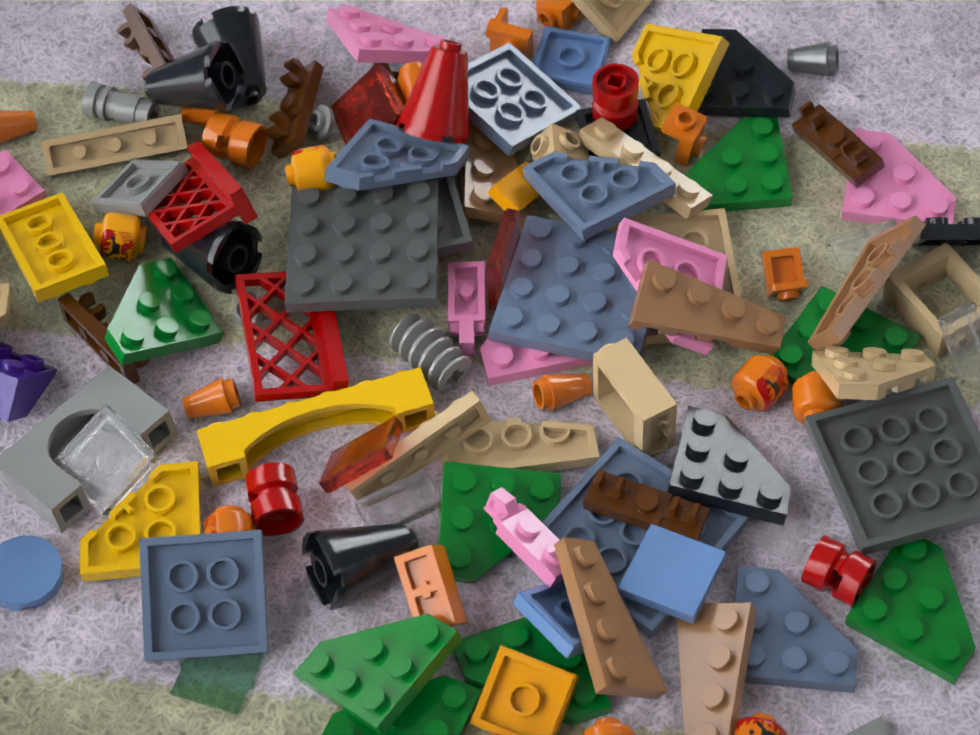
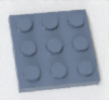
M510 42L468 63L469 121L508 156L530 145L533 139L538 134H541L551 123L562 127L575 120L576 110L582 109L577 102Z
M262 530L139 539L145 662L269 654Z

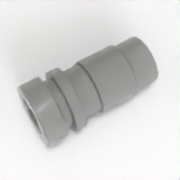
M97 82L89 83L82 98L83 114L105 121L115 119L117 122L130 124L156 119L159 115V105L154 104L151 100L126 92L121 93L115 87Z

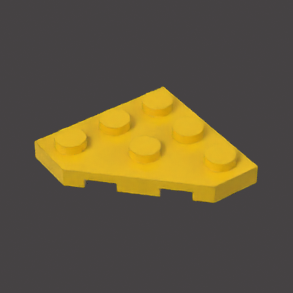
M646 23L632 52L634 64L639 68L641 90L644 99L649 104L651 121L656 130L661 132L662 124L676 103L696 112L698 111L730 44L722 36Z
M198 461L158 465L148 475L149 480L135 493L131 491L109 512L110 517L96 531L91 529L80 540V575L83 582L140 577L139 539L202 534L200 467Z

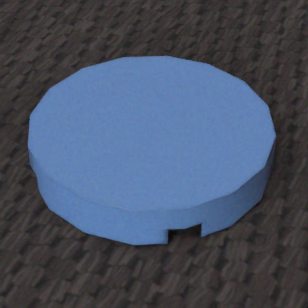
M17 536L0 544L1 607L11 611H22V608L31 606L35 609L43 606L57 594L63 584L64 566L58 550L48 540L37 536Z

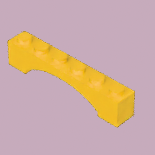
M421 367L412 370H401L393 375L372 381L365 380L355 386L337 391H326L319 396L305 400L290 401L280 407L266 411L251 412L244 417L234 420L212 423L196 431L212 487L244 479L249 469L261 458L277 447L300 436L331 427L355 424L397 428L399 434L416 430L423 422L431 420L435 417L432 397Z

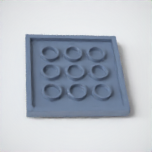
M527 215L488 331L489 340L593 361V354L598 352L601 347L609 343H616L627 337L641 356L649 328L643 327L641 330L628 328L637 291L613 257L617 232L604 230L583 241L566 222Z
M620 437L612 443L542 522L559 540L563 537L594 541L617 589L647 531L584 509L583 500L598 470H603L612 475L621 476L627 480L636 481L667 492L672 474L671 469ZM708 507L710 508V516L699 542L726 551L746 528L748 518L743 515ZM622 597L636 628L650 638H653L671 617V615Z

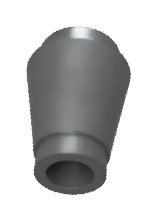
M829 41L788 49V70L829 76V73H837L839 67L838 45H830Z

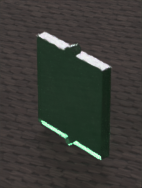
M253 654L182 660L180 662L181 671L170 693L176 697L238 715L248 691L255 687L253 680L262 662L263 655Z

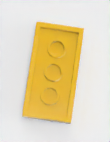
M63 192L0 215V233L38 303L58 298L63 293L81 286L91 285L97 280L109 276L104 260Z

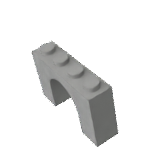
M108 366L71 398L64 401L43 421L36 424L15 444L1 453L0 480L12 493L62 533L91 508L82 485L58 466L62 454L73 442L93 433H113L124 438L150 458L178 433L170 411L111 366Z

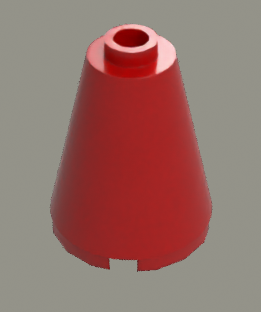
M441 39L440 45L434 44L431 46L399 117L397 125L399 129L405 127V133L435 142H442L443 138L447 136L454 137L453 144L466 143L468 141V52L461 49V43Z

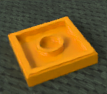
M500 645L470 724L501 735H557L580 676Z

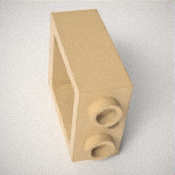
M947 242L892 271L885 281L883 290L885 300L915 333L921 335V340L937 358L949 351L951 353L958 352L969 340L980 335V278ZM947 276L976 309L944 326L915 293Z
M627 337L616 343H609L601 347L598 352L593 354V397L624 440L653 458L674 447L677 403Z

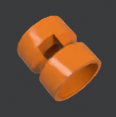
M216 111L211 115L204 128L202 145L215 158L221 160L229 158V161L235 165L253 169L264 154L268 138L265 134L267 128L250 120L240 121L238 116L223 111Z

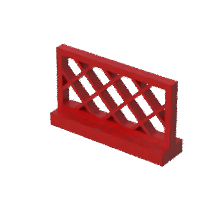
M199 140L186 147L192 157L184 162L189 171L185 175L187 177L183 178L147 216L175 253L237 216L245 225L258 218L243 188Z
M287 271L237 274L235 276L255 402L312 398L326 391L348 388L349 378L335 311L301 312L309 317V321L301 328L287 319L293 312L287 313L285 309L279 314L266 305L274 296L285 302V291L282 288L286 285ZM260 286L268 292L260 300H257L246 293L245 287ZM258 312L273 320L265 330L251 322V319ZM279 326L295 334L286 344L271 335ZM301 339L315 347L314 352L308 358L293 349ZM263 342L278 350V353L270 361L256 352ZM285 356L300 364L292 374L277 366ZM308 369L320 377L321 384L306 385L299 380V377ZM270 372L284 381V383L279 388L263 389L261 380Z

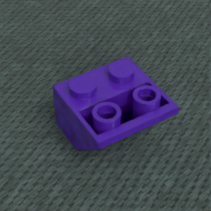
M0 342V419L10 422L27 417L56 375L57 369L44 364L45 360L39 356L31 354L20 355L12 351V346Z

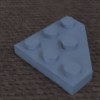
M369 118L325 168V181L337 184L344 189L360 191L453 176L458 173L468 160L470 146L461 143L453 144V141L443 139L442 142H435L405 133L403 127L399 129L395 125Z
M552 152L522 167L524 179L583 241L621 222L623 218H629L676 194V183L655 162L640 161L639 166L619 164L617 158L589 156L588 161L568 159V153Z
M738 566L735 603H752L757 609L745 683L855 693L857 648L779 570Z

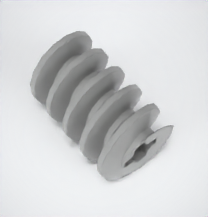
M410 314L402 319L391 333L389 339L390 347L398 352L400 357L406 362H409L411 368L421 367L425 381H428V385L434 390L440 392L450 390L464 378L472 365V360L467 355L462 356V350L458 346H452L453 341L448 336L443 337V331L438 327H434V323L429 318L420 320L417 314Z

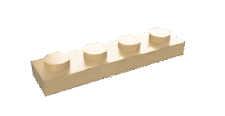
M181 114L40 141L48 177L127 162L132 159H142L187 150L186 147H188Z
M601 117L580 129L578 136L581 144L599 157L617 158L619 164L639 166L640 161L655 162L676 183V194L662 202L684 218L688 219L709 206L712 194L703 189L696 181L689 179L676 170L669 162L662 160L649 151L643 144L622 132L613 123Z
M472 390L464 397L453 401L448 408L431 420L423 422L408 436L390 445L385 452L375 459L357 468L343 482L364 510L491 421V418L480 399Z

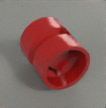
M612 63L604 65L595 72L592 81V116L594 121L602 117L613 123L621 131L628 129L636 122L638 117L639 78L631 67Z
M271 462L259 465L249 471L245 477L249 502L251 503L250 510L253 517V525L256 530H262L264 536L273 537L294 532L301 527L304 522V515L300 496L296 494L298 485L294 468L282 462Z
M824 535L811 552L804 567L801 581L820 592L830 589L834 599L853 607L871 581L877 561L857 550L849 554L846 551L845 544Z

